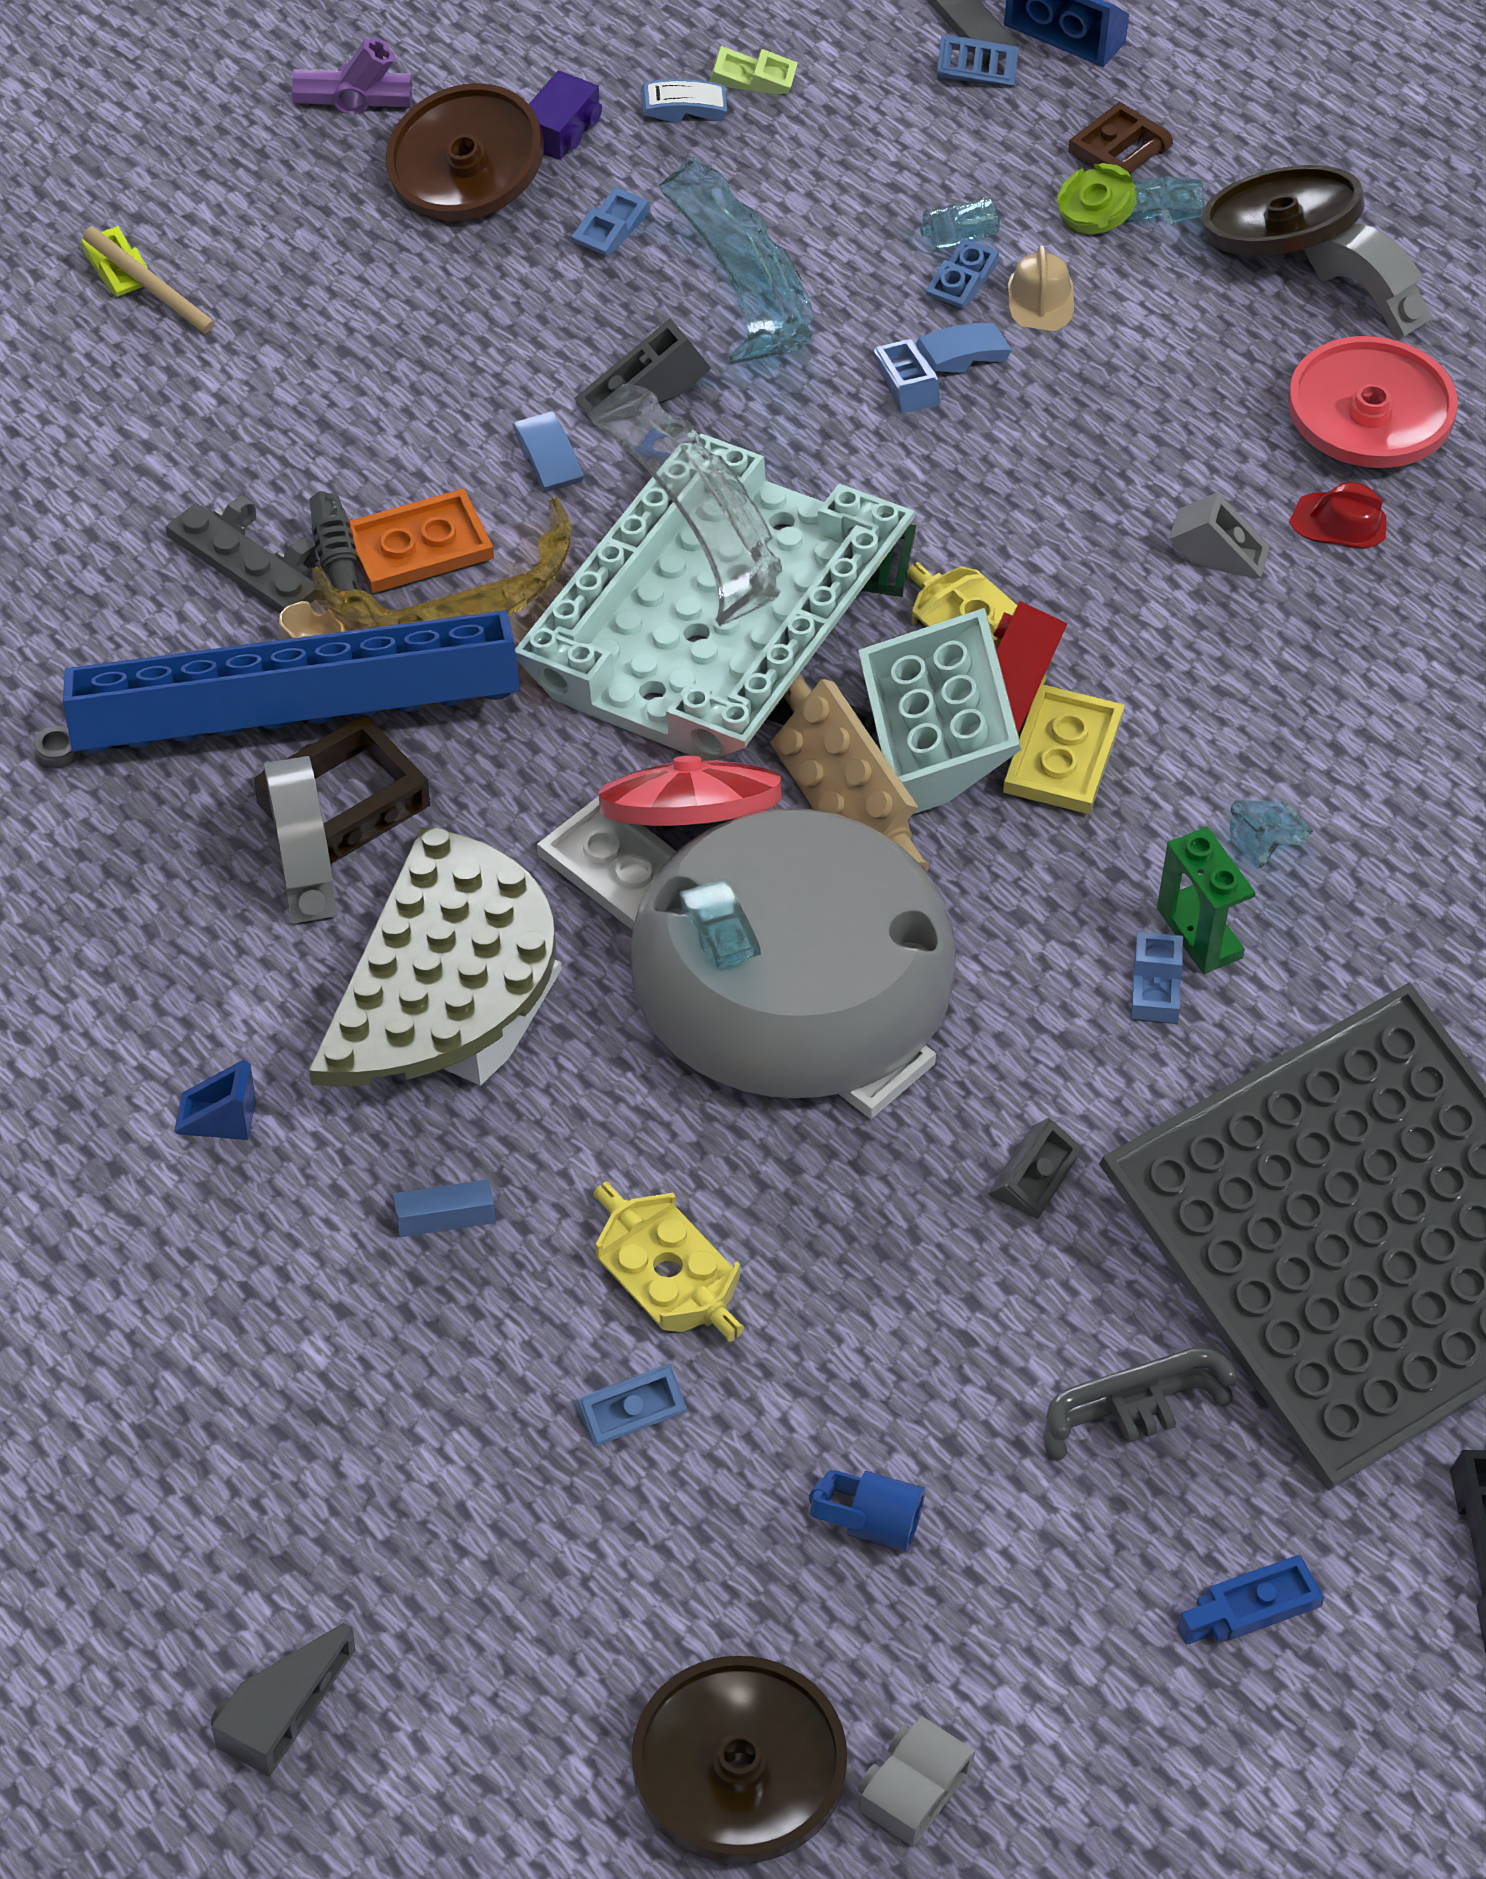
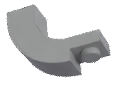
M1354 223L1338 236L1304 249L1322 282L1334 277L1345 276L1360 283L1373 297L1395 338L1399 339L1406 336L1433 318L1415 284L1423 279L1420 271L1406 252L1390 237L1379 230L1367 225Z
M305 756L264 763L269 802L276 829L291 923L336 917L337 911L331 865L310 758Z

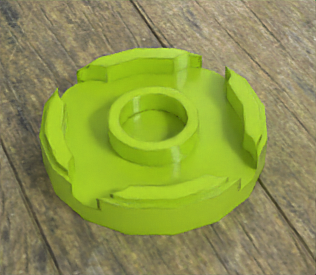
M1100 163L1094 165L1095 169L1084 171V168L1074 172L1062 184L1057 195L1059 213L1067 226L1078 233L1092 235L1108 232L1120 226L1131 216L1137 204V189L1129 172L1118 165Z

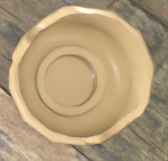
M307 601L286 606L279 614V640L345 632V625L334 617L332 610L328 609L324 614H317L312 610L310 603Z

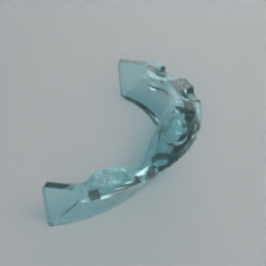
M690 157L666 178L659 187L662 194L686 217L713 251L727 273L741 302L747 323L748 338L728 355L729 364L736 365L800 350L812 338L813 332L808 328V324L814 320V315L808 293L803 287V281L786 250L771 240L766 231L770 227L760 214L740 202L729 189L731 183L719 171L695 157Z

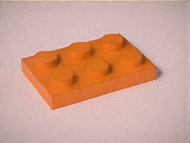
M464 488L350 520V529L352 530L353 540L356 545L355 550L359 557L357 563L372 594L494 559L493 545Z

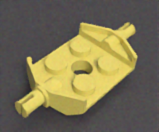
M916 562L915 566L912 564L907 570L906 576L922 589L917 596L912 610L911 623L913 625H916L919 619L925 626L929 627L985 608L993 636L1003 613L1006 612L1012 615L1017 607L1009 597L978 570L961 566L943 575L937 573L933 576L919 562ZM993 636L995 648H997L1000 639ZM1044 675L1041 684L1045 683L1047 679L1046 675Z
M604 1182L603 1188L599 1185L595 1189L593 1197L610 1213V1218L596 1242V1258L662 1330L685 1332L702 1324L708 1327L713 1323L726 1337L728 1342L734 1341L735 1336L738 1338L743 1333L744 1326L727 1310V1305L731 1301L740 1279V1263L736 1261L732 1267L676 1207V1196L674 1193L635 1198L628 1201L624 1200L609 1182ZM672 1261L681 1267V1271L673 1277H666L657 1274L654 1268L661 1262Z

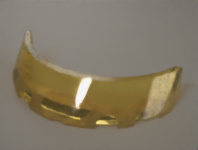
M550 498V531L545 533L538 543L540 562L534 569L523 574L405 609L391 610L380 606L372 595L365 591L356 589L341 591L336 589L328 581L322 567L318 566L312 568L315 600L326 610H332L336 616L366 628L507 610L509 616L537 598L555 579L569 552L572 539V523L559 498Z

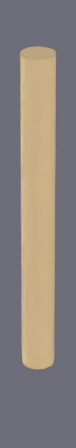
M91 226L85 231L83 239L203 334H206L214 327L215 321L95 227Z

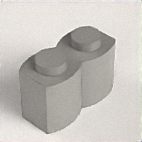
M923 1716L911 1728L903 1725L898 1730L888 1748V1752L892 1756L881 1767L873 1764L862 1778L858 1787V1792L862 1794L860 1812L912 1847L919 1842L941 1809L947 1804L973 1767L975 1756L974 1749Z

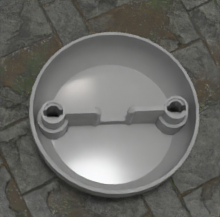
M798 808L771 809L730 819L706 830L685 844L664 864L646 889L635 917L630 949L632 983L637 1002L649 1026L674 1055L694 1070L719 1083L741 1091L783 1098H813L845 1093L880 1080L909 1062L925 1047L940 1026L951 998L956 967L953 923L947 905L936 885L919 863L897 843L859 821L834 813Z

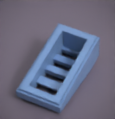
M941 35L937 78L1014 86L1019 47L958 36ZM952 50L959 51L958 67L950 66ZM968 52H975L973 70L966 69ZM983 53L991 54L988 73L981 72ZM999 55H1006L1004 75L996 74Z
M912 339L873 349L875 359L901 413L939 406L938 378ZM907 357L910 358V359L903 360V361H899V362H895V363H892V362H891L892 360H897V359H902V358H907Z

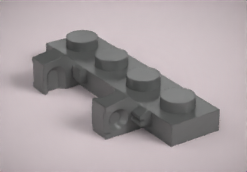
M240 496L227 504L224 511L219 508L213 513L198 503H194L166 525V532L169 538L279 613L286 606L301 601H307L311 604L320 597L319 585L307 578L310 575L309 568L318 561L316 556L317 546L303 537L290 545L285 555L279 551L273 555L246 537L245 528L256 520L255 504L244 496Z

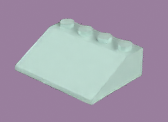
M985 608L858 650L881 752L919 807L914 814L950 802L1022 750Z

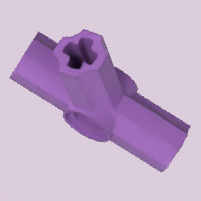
M374 37L373 39H364L349 63L341 65L338 71L293 69L292 99L293 103L335 105L340 112L350 114V111H354V114H361L368 106L411 107L412 75L407 73H386L394 62L395 53L388 47L387 42Z

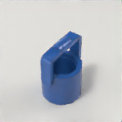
M830 1470L824 1478L816 1482L809 1494V1502L811 1504L809 1514L816 1519L847 1527L848 1536L908 1552L920 1520L925 1498V1487L865 1471L862 1477H858L841 1471ZM835 1491L855 1496L852 1508L829 1500Z

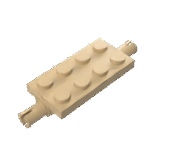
M799 674L789 687V690L783 695L794 714L770 744L814 810L838 814L859 821L879 831L901 846L927 872L929 864L923 859L911 841L913 835L908 823L909 818L919 807L833 681L821 679L811 691L804 677Z

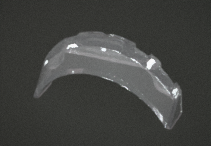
M622 384L590 411L588 417L594 425L610 435L644 466L669 495L690 525L706 554L715 577L719 596V609L715 620L719 627L774 601L781 592L776 588V576L782 572L781 561L767 546V543L773 537L743 484L720 455L712 454L705 448L700 440L701 433L686 419L672 417L667 414L659 405L658 396L647 388Z

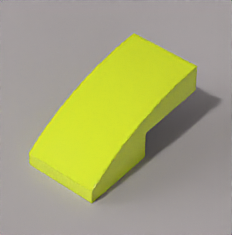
M119 226L101 232L147 268L137 248L131 249ZM81 239L84 254L108 289L116 297L143 287L84 239Z

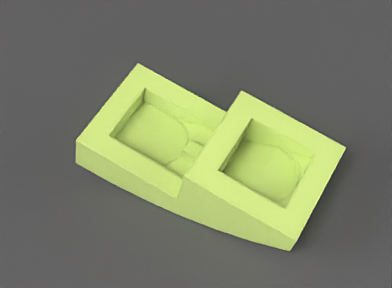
M721 46L709 82L722 84L729 88L770 94H788L798 62L761 49L758 59Z

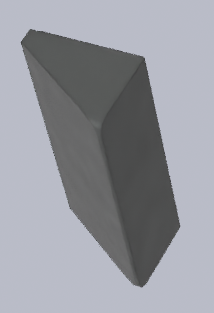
M1047 1118L1030 1128L988 1192V1195L1038 1219L1083 1148L1054 1121Z

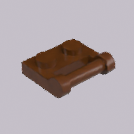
M1118 102L1069 140L1068 152L1092 167L1100 163L1118 165L1128 171L1131 176L1133 171L1155 154H1163L1171 148L1173 139L1166 129L1125 104ZM1143 138L1147 141L1124 160L1120 161L1115 158L1138 139Z

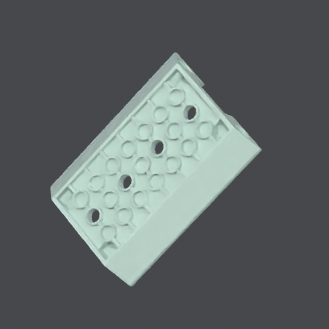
M690 430L515 648L516 660L552 699L688 755L700 756L701 760L718 759L747 746L915 518V511L842 484L837 485L825 502L766 481L764 456ZM780 524H786L791 526L782 528L781 530H776L773 528ZM738 579L750 581L741 583L738 586L731 584L732 581ZM696 635L705 636L707 638L697 640L696 642H690L687 640L688 638ZM649 693H659L663 695V697H656L652 700H646L643 698L645 695Z

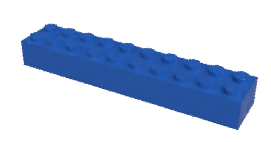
M504 610L65 668L63 705L71 750L99 753L115 745L128 744L130 747H144L152 744L154 740L173 738L175 741H189L197 738L199 734L217 732L220 735H234L242 732L244 728L262 726L265 729H279L287 726L289 722L303 720L317 724L330 721L333 716L351 714L354 717L362 715L369 717L376 714L378 710L396 708L398 711L408 712L419 709L423 704L440 702L442 705L453 706L465 702L468 698L483 696L486 699L498 700L508 697L513 692H520L514 638L508 612Z

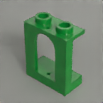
M1208 826L1167 842L1157 910L1174 934L1183 936V947L1203 975L1242 959L1245 948L1226 923L1228 909L1254 898L1256 892ZM1184 873L1193 885L1180 890L1182 874Z

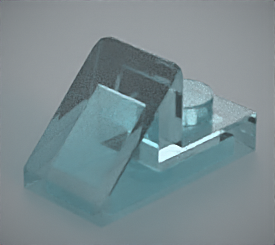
M1235 800L1230 807V842L1258 870L1264 866L1278 845H1303L1314 831L1286 802Z

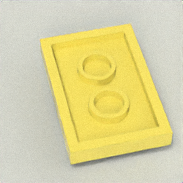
M1040 684L1019 739L1022 750L1013 755L1004 781L1003 793L1090 815L1123 718L1125 705Z

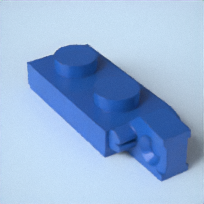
M1296 1555L1210 1586L1207 1594L1197 1598L1196 1604L1198 1607L1181 1612L1177 1628L1186 1645L1212 1635L1217 1642L1227 1639L1232 1640L1320 1608L1323 1605L1324 1596L1302 1556Z

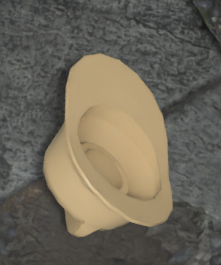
M1039 245L1036 253L1024 256L1018 262L1015 272L1009 278V310L1012 318L1019 326L1057 331L1065 327L1073 317V283L1066 263L1060 257L1046 253L1044 245Z

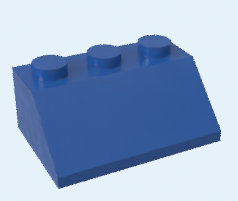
M1006 0L1004 17L1005 26L1101 67H1104L1126 43L1129 13L1104 0Z

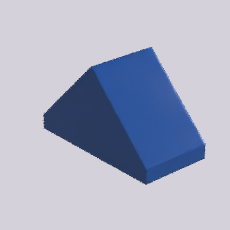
M241 1060L184 1091L181 1096L174 1132L178 1135L248 1140L256 1103L251 1064Z

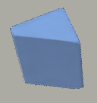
M489 1179L392 1193L399 1238L496 1223L495 1205Z
M671 1364L659 1366L572 1400L594 1447L688 1411Z

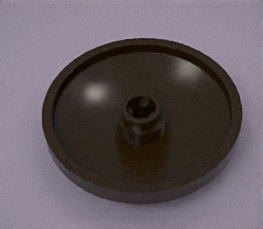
M1298 165L1260 172L1230 184L1216 193L1207 202L1202 212L1205 236L1215 247L1240 255H1275L1309 248L1338 236L1360 218L1365 207L1363 189L1360 181L1353 174L1329 166Z
M724 1656L709 1659L682 1670L664 1683L651 1697L635 1729L632 1744L633 1780L638 1798L646 1814L653 1824L673 1843L690 1853L712 1861L735 1864L757 1863L783 1856L797 1849L815 1836L827 1823L839 1803L845 1784L847 1770L846 1738L841 1721L831 1702L804 1675L788 1666L765 1658Z

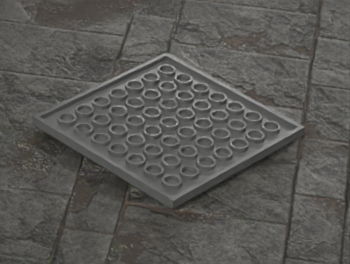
M1410 982L1103 1156L1099 1165L1328 1491L1486 1394V1083Z

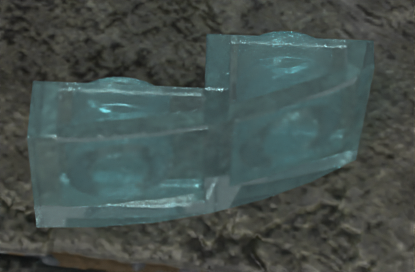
M1178 177L1134 180L1133 183L1137 189V204L1131 216L1123 223L1126 224L1163 215L1166 224H1172L1202 216L1205 207L1202 181Z
M724 879L679 892L682 909L698 930L700 947L716 968L735 966L744 962L745 959L761 955L760 945L749 920Z

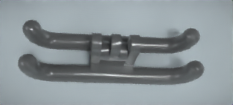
M1199 1347L1174 1353L1067 1388L1058 1393L1049 1404L1046 1416L1047 1424L1043 1435L1046 1451L1053 1460L1063 1459L1067 1454L1064 1440L1070 1435V1428L1113 1414L1128 1443L1139 1439L1134 1421H1138L1144 1435L1147 1437L1157 1434V1425L1153 1415L1157 1416L1164 1430L1175 1428L1176 1421L1165 1399L1166 1396L1191 1388H1201L1209 1392L1216 1404L1226 1406L1233 1398L1232 1391L1228 1385L1235 1383L1237 1372L1226 1356L1216 1350Z

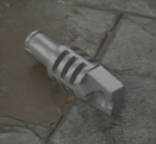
M319 491L309 501L312 533L315 537L314 541L320 558V566L330 576L335 603L337 605L342 604V606L357 604L362 600L363 596L355 572L359 557L355 550L356 545L353 540L352 530L350 529V521L338 495Z

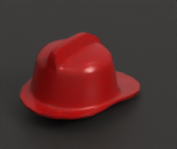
M1341 483L1329 492L1311 493L1301 496L1289 520L1294 531L1306 539L1317 542L1366 549L1377 546L1386 539V515L1381 509L1383 500L1371 488L1361 483Z

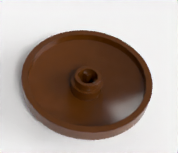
M462 84L443 89L426 97L402 117L393 130L388 142L386 168L399 198L418 214L442 221L476 219L505 207L529 186L542 162L544 139L533 109L518 94L492 84Z

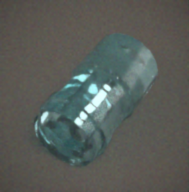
M981 197L965 204H952L924 211L922 218L923 227L920 228L922 237H926L932 250L959 244L962 238L973 239L981 236L985 238L998 233L1000 228L999 214L993 199Z

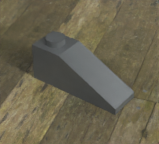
M670 318L576 396L575 400L595 424H599L681 395L706 374L711 367Z
M345 1623L340 1624L242 1682L231 1698H223L217 1705L211 1718L216 1748L270 1777L355 1652L353 1627Z

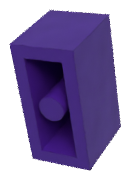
M559 70L529 103L542 130L544 139L543 154L561 160L569 149H575L579 145L582 134L590 125L595 126L602 113V105L599 103V85Z

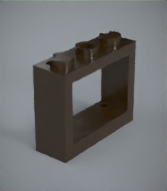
M362 715L351 722L342 724L334 732L313 744L304 746L299 752L287 758L309 756L314 778L316 779L366 750L395 780L394 783L323 823L330 865L430 806L428 779L367 715ZM263 770L261 774L254 777L257 804L274 822L269 802L265 770Z

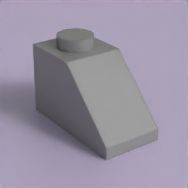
M1218 492L1178 509L1169 540L1176 549L1182 552L1194 565L1255 579L1260 578L1270 548Z

